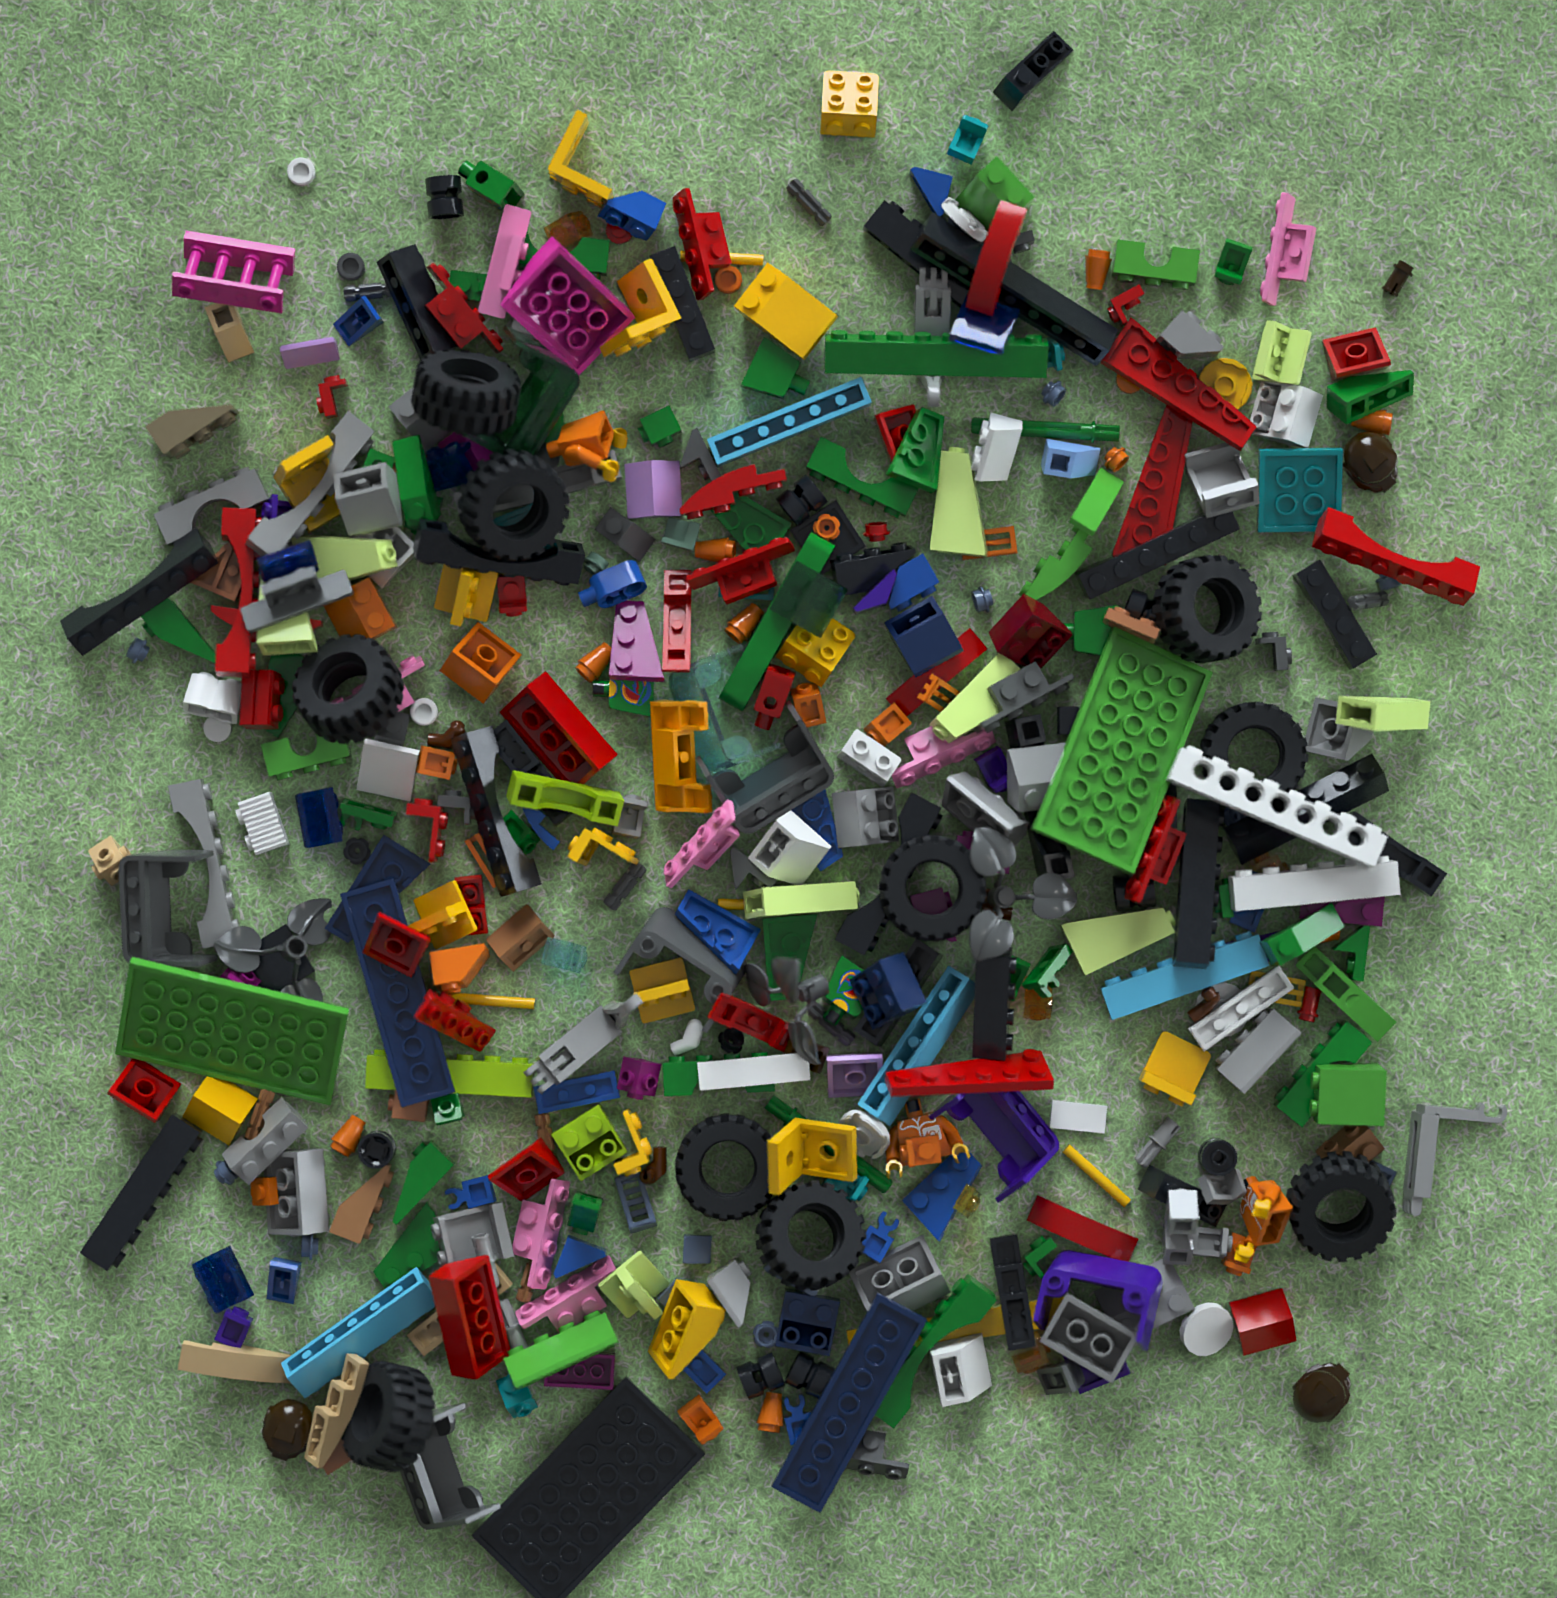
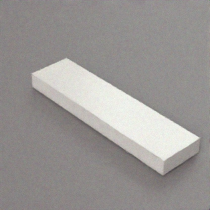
M1276 966L1187 1029L1201 1049L1206 1051L1293 990L1294 986L1280 966Z
M798 1053L697 1062L700 1091L810 1080L809 1062L800 1057Z

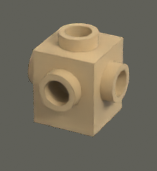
M110 835L90 848L88 852L94 862L91 868L99 880L104 878L113 886L119 882L118 868L121 859L131 855L125 845L121 847Z

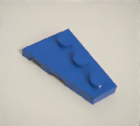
M826 790L821 791L791 810L832 846L817 865L820 872L843 857L842 848H838L836 827Z
M689 889L674 914L735 975L761 930Z
M959 1153L957 1156L959 1163L955 1162L951 1154L902 1199L903 1203L939 1242L945 1234L944 1231L950 1220L954 1218L961 1200L969 1191L982 1167L980 1162L971 1153L969 1159L966 1153Z

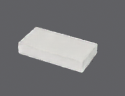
M1052 1100L1049 1128L1105 1134L1108 1106Z

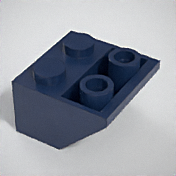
M933 596L884 622L892 642L915 678L964 651Z
M904 952L878 960L850 979L853 991L863 1008L865 1017L869 1021L872 1030L914 1011L927 1002Z
M785 1288L775 1346L830 1357L840 1298L819 1294L811 1296L799 1290Z

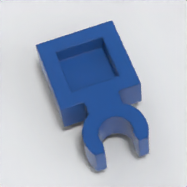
M488 1175L461 1182L463 1190L454 1187L445 1191V1195L453 1193L457 1196V1202L448 1205L449 1209L459 1208L465 1201L467 1202L468 1209L497 1201L493 1184L488 1180Z
M885 1211L877 1218V1229L870 1225L866 1230V1239L862 1241V1245L865 1246L863 1255L878 1264L881 1263L894 1240L888 1236V1233L895 1230L899 1225V1220L896 1218L891 1226H887L884 1223V1217L887 1214Z
M802 1393L799 1394L800 1403L797 1406H792L789 1403L788 1397L784 1398V1405L792 1414L791 1416L784 1417L790 1445H794L811 1414V1411L803 1413L805 1398Z

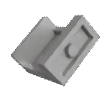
M1221 443L1185 454L1186 474L1206 519L1259 504L1258 483L1255 477L1250 478L1239 450L1227 443Z
M493 1202L433 1217L434 1224H431V1232L434 1240H438L440 1251L437 1252V1258L440 1267L447 1263L476 1257L471 1237L480 1233H489L493 1255L497 1259L514 1257L502 1202Z

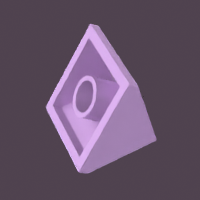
M649 460L624 464L628 519L681 516L679 510L682 507L680 461Z
M882 1053L827 1055L828 1098L863 1096L883 1066Z

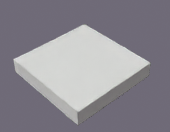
M365 739L356 790L411 801L420 750Z

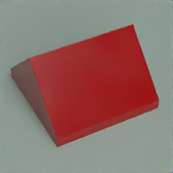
M1376 327L1322 340L1332 381L1383 370L1391 365L1390 358Z
M914 404L882 412L874 416V421L890 464L916 412Z
M379 912L362 953L412 978L432 939Z
M132 1058L111 1086L107 1095L155 1123L161 1119L180 1088L181 1083L147 1062Z
M540 1137L488 1175V1180L522 1202V1200H527L550 1184L551 1179H557L563 1175L565 1171L542 1137Z
M1282 1288L1229 1302L1243 1356L1297 1341L1293 1316Z

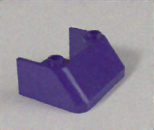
M1020 1091L951 1094L928 1116L931 1121L945 1111L958 1121H962L969 1116L1003 1157L998 1163L997 1168L999 1177L1007 1186L995 1198L998 1203L1026 1185L1059 1150L1058 1138Z
M1064 1250L1058 1253L1042 1278L1033 1322L1040 1330H1046L1053 1298L1064 1296L1070 1288L1071 1280L1124 1291L1122 1300L1125 1308L1133 1314L1141 1315L1135 1342L1142 1351L1148 1352L1163 1285V1278L1160 1272L1152 1266L1072 1250Z

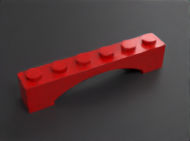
M222 507L221 536L223 541L230 543L239 563L241 597L238 613L231 631L222 644H216L215 673L217 677L250 678V671L256 670V653H251L252 642L257 643V631L248 632L240 611L242 607L259 601L254 599V588H259L260 571H255V561H260L261 556L245 544L247 538L262 520V517H257L256 509Z
M1330 507L1318 519L1312 547L1321 550L1325 554L1334 555L1346 560L1350 564L1359 565L1372 570L1376 574L1393 578L1401 584L1416 587L1427 594L1439 596L1452 604L1464 606L1475 593L1480 566L1458 557H1454L1451 562L1435 563L1402 556L1383 547L1367 536L1353 522V516Z

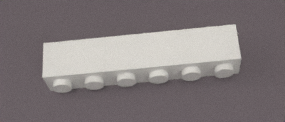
M1379 856L1374 868H1368L1346 859L1344 865H1334V861L1318 862V867L1307 868V864L1290 865V870L1280 871L1279 866L1263 868V873L1252 874V869L1236 870V875L1228 876L1231 909L1243 911L1400 895L1398 862L1389 860V856Z

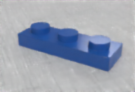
M615 1070L563 1080L557 1086L554 1083L542 1094L538 1092V1088L541 1085L533 1087L539 1114L620 1098Z

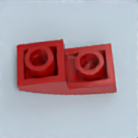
M482 874L454 877L477 926V931L469 935L487 934L488 923Z

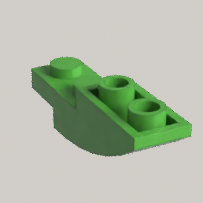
M1073 526L1072 531L1075 532V535L1071 542L1065 540L1057 552L1061 558L1058 560L1049 555L1045 560L1041 557L1033 570L1037 574L1032 583L1026 581L1018 595L1022 596L1025 594L1038 600L1063 584L1081 566L1093 548L1084 543L1089 534Z
M1316 946L1311 948L1295 965L1377 1042L1397 1023Z

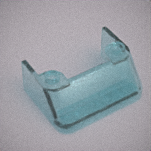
M742 644L691 663L690 672H673L668 681L674 701L694 700L707 702L708 730H694L695 756L698 757L700 755L711 774L782 748L779 742L753 752L750 742L745 737L733 736L724 739L705 687L715 684L721 677L722 671L718 660L744 651Z

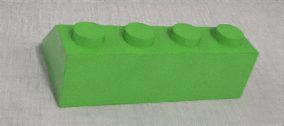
M599 1310L584 1316L585 1322L575 1326L571 1322L558 1328L560 1333L549 1337L547 1333L533 1339L534 1345L526 1349L523 1348V1345L507 1351L509 1356L504 1358L515 1388L517 1390L523 1389L619 1345L606 1312L600 1314Z

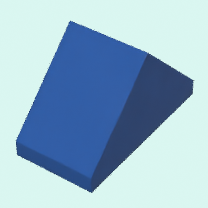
M913 167L910 169L912 179L931 211L942 218L944 209L941 204L948 197L953 176Z
M363 296L333 325L346 344L351 346L384 322L367 297Z
M568 1235L553 1274L555 1278L561 1277L606 1257L607 1252L605 1248Z
M274 1257L270 1261L266 1299L294 1304L302 1262Z

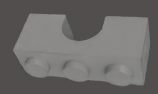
M282 1097L262 1115L265 1124L257 1137L248 1141L241 1135L222 1153L230 1170L248 1185L309 1128L301 1114Z
M1177 1189L1168 1191L1162 1232L1164 1265H1191L1194 1250L1193 1234H1196L1198 1225L1197 1190Z

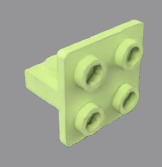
M1267 320L1262 333L1252 378L1256 381L1299 385L1312 333L1308 330L1292 329L1276 321Z
M638 1251L602 1280L598 1287L626 1318H630L639 1310L643 1315L648 1312L656 1320L663 1312L654 1300V1297L667 1288L670 1283L644 1253Z

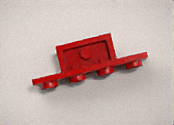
M683 188L672 198L673 211L676 213L679 236L682 239L685 250V261L689 267L692 279L691 286L698 301L704 300L714 292L709 269L727 268L732 262L720 212L696 213L690 188Z
M434 262L428 265L426 268L444 290L428 302L425 307L458 348L462 349L480 334L496 354L503 351L504 349L500 345L503 342L501 337L495 330L489 331L483 324L485 318L479 313L477 308H470L466 303L468 297L459 286L453 287L448 280L450 275L441 264L436 266Z
M788 537L775 538L765 546L745 550L742 555L721 559L716 565L708 568L701 567L695 569L692 574L687 575L685 578L693 590L718 581L723 600L728 605L777 586L778 583L770 561L795 552V548Z
M1168 795L1164 796L1135 873L1126 884L1125 899L1140 903L1150 879L1167 885L1187 833L1171 827L1181 801L1180 799Z
M429 989L423 997L426 1000L414 1015L418 1021L479 1052L484 1049L496 1032L492 1026L470 1013L472 1008L461 999L456 1001L454 997L444 991L438 993Z

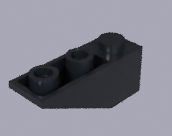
M1053 31L1005 75L993 93L1013 111L1054 71L1073 49Z
M907 542L891 544V549L881 551L880 547H873L863 550L864 554L853 556L852 552L838 554L837 559L830 560L835 593L839 596L868 591L893 569L895 570L916 553L915 548L911 545L907 546Z
M1149 1164L1138 1190L1167 1204L1169 1190H1197L1198 1219L1217 1227L1227 1205L1206 1204L1200 1188Z

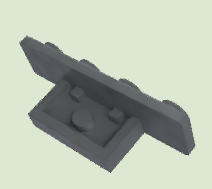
M313 566L300 568L293 574L282 578H273L266 584L260 585L265 599L244 606L240 611L248 632L252 633L353 595V590L345 570H340L318 579Z
M1035 661L989 686L987 690L1000 712L975 727L976 733L984 729L986 733H989L1000 727L999 721L1008 717L1011 721L1024 713L1023 708L1031 704L1032 708L1041 705L1047 701L1045 696L1054 692L1057 696L1070 688L1068 683L1074 679L1073 674L1071 673L1049 685Z
M866 1430L845 1470H856L863 1475L880 1474L885 1475L886 1478L891 1480H899L907 1477L909 1463L883 1459L886 1433Z

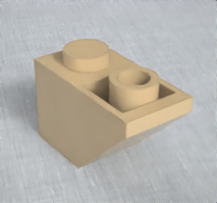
M215 303L204 307L213 331L229 363L255 353L236 306Z

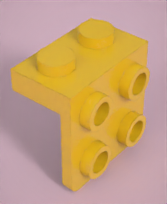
M826 71L824 73L820 134L875 138L879 83L877 74Z
M810 606L786 639L776 657L786 666L801 673L808 681L822 687L854 640L855 633L816 606Z
M595 827L592 831L584 828L579 837L575 836L568 847L570 853L567 857L584 866H587L600 844L635 865L640 861L634 857L637 853L636 851L620 842H617L616 845L612 844L613 837Z
M1163 1031L1146 1062L1139 1080L1145 1083L1144 1089L1156 1095L1161 1090L1170 1095L1169 1101L1183 1107L1184 1103L1192 1105L1196 1097L1194 1091L1207 1067L1211 1054L1186 1040Z
M630 1108L625 1109L622 1113L638 1152L614 1163L617 1174L624 1173L625 1177L641 1171V1165L650 1161L649 1155L653 1152L648 1138L642 1139L638 1129H641L642 1123L637 1112L631 1113Z

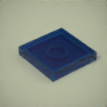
M966 295L949 333V340L1002 355L1019 317L1020 309L997 303L993 316L966 308L968 295Z

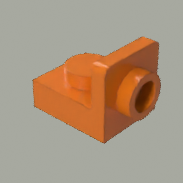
M801 683L796 688L790 689L794 707L807 728L827 723L817 684Z
M893 703L864 728L867 736L885 747L909 727L912 722Z
M421 745L415 773L450 780V776L454 775L457 767V759L454 752Z
M938 1134L905 1138L906 1145H901L902 1162L908 1161L909 1168L917 1165L942 1163Z
M1231 1232L1230 1236H1233L1232 1250L1227 1252L1226 1257L1222 1259L1221 1263L1227 1266L1226 1271L1237 1276H1242L1243 1272L1250 1274V1265L1256 1249L1248 1263L1234 1260L1236 1248L1239 1244L1244 1245L1246 1236Z

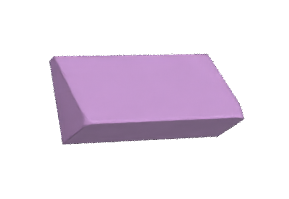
M333 337L279 347L286 369L336 361L340 358L337 340Z

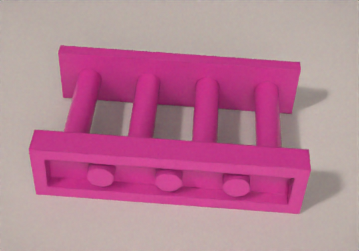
M192 231L185 232L184 258L189 260L185 273L173 272L172 296L282 314L284 290L278 289L282 274L293 276L295 248ZM200 261L216 263L212 278L196 276ZM227 265L243 268L240 282L223 280ZM255 270L271 272L267 287L251 285Z

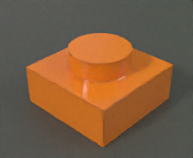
M256 1177L251 1182L253 1206L279 1204L277 1177Z

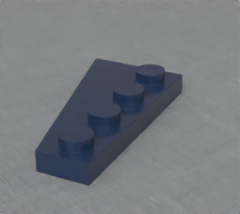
M383 834L348 891L394 878L398 893L400 894L431 863ZM341 901L324 929L349 943L353 937L343 902Z

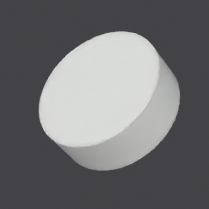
M296 158L288 165V177L297 186H306L315 178V167L306 158Z
M420 698L412 704L410 715L416 724L428 726L437 719L438 708L432 700Z
M208 717L203 729L209 740L222 742L230 737L232 724Z

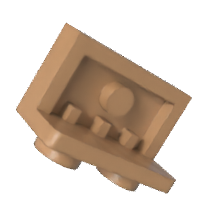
M1344 1125L1335 1135L1326 1140L1316 1150V1153L1320 1158L1327 1157V1152L1335 1151L1337 1155H1342L1343 1151L1352 1152L1353 1157L1356 1158L1358 1154L1367 1157L1368 1162H1370L1385 1148L1367 1126Z

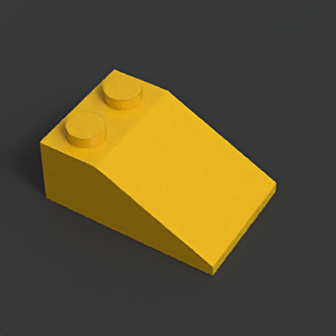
M768 262L734 305L745 319L803 360L807 358L838 318L837 314Z
M675 1280L647 1351L668 1379H674L714 1338L720 1324L724 1321L726 1309L704 1283Z

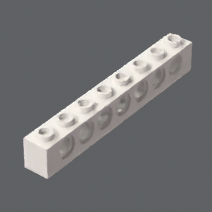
M1192 746L1178 750L1166 781L1365 867L1374 868L1388 837L1381 833L1383 829L1370 823H1367L1366 826L1356 823V817L1344 812L1337 815L1330 811L1331 807L1319 801H1315V804L1304 800L1306 796L1299 792L1290 790L1287 793L1280 790V785L1268 779H1264L1263 782L1253 778L1254 773L1243 768H1239L1238 771L1227 767L1228 762L1217 757H1213L1212 760L1202 756L1203 751ZM1196 765H1202L1206 768L1207 777L1205 780H1199L1195 777L1194 768ZM1222 776L1231 778L1233 787L1230 791H1225L1220 787L1219 782ZM1248 787H1253L1258 791L1259 796L1256 802L1247 800L1245 791ZM1274 798H1278L1284 803V809L1281 813H1276L1271 808V802ZM1300 809H1304L1309 813L1310 819L1307 824H1301L1297 820V812ZM1325 820L1334 823L1335 832L1333 835L1324 833L1322 825ZM1351 831L1357 832L1361 837V842L1357 847L1352 846L1348 841V835Z

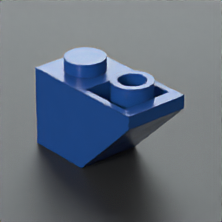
M638 191L609 199L599 211L598 217L604 219L612 226H618L626 230L635 238L647 241L656 230L666 203L644 191Z
M923 553L898 568L888 603L890 611L896 608L900 612L913 604L910 599L920 594L923 599L937 591L935 585L939 583V580Z

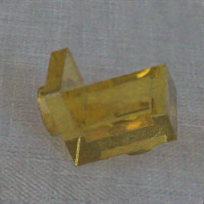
M966 1184L953 1209L964 1217L969 1218L970 1214L974 1213L978 1208L982 1194Z

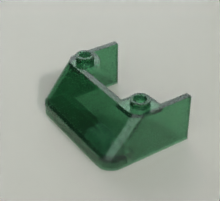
M505 325L503 331L515 345L521 347L519 352L520 363L531 371L521 387L516 420L507 430L505 429L501 433L495 432L489 436L484 434L479 436L463 434L462 436L501 455H504L503 451L505 449H513L517 453L519 450L528 451L531 455H536L578 389L580 377L570 365L543 345Z

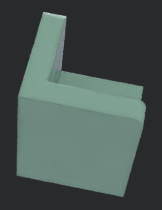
M669 517L661 543L694 552L701 524Z

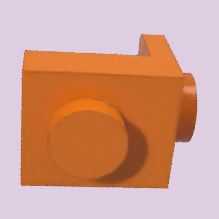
M699 1394L677 1410L679 1416L693 1431L701 1445L716 1438L724 1429L717 1415Z

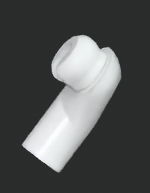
M691 1019L687 1023L683 1039L670 1043L671 1050L675 1056L699 1046L703 1035V1025L700 1020Z

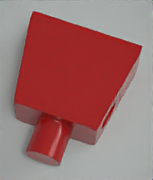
M772 663L769 664L753 709L758 711L754 723L755 726L764 730H770L774 717L780 719L796 674L795 671ZM767 697L775 698L776 703L769 704L766 701Z

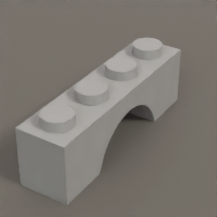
M249 467L242 468L234 472L235 477L230 480L218 479L208 484L210 488L201 493L199 490H194L183 496L184 500L177 504L170 501L159 506V512L153 515L167 545H174L175 541L195 529L200 512L211 503L229 501L237 504L240 508L253 509L266 502L270 497L258 471L255 468L252 470Z

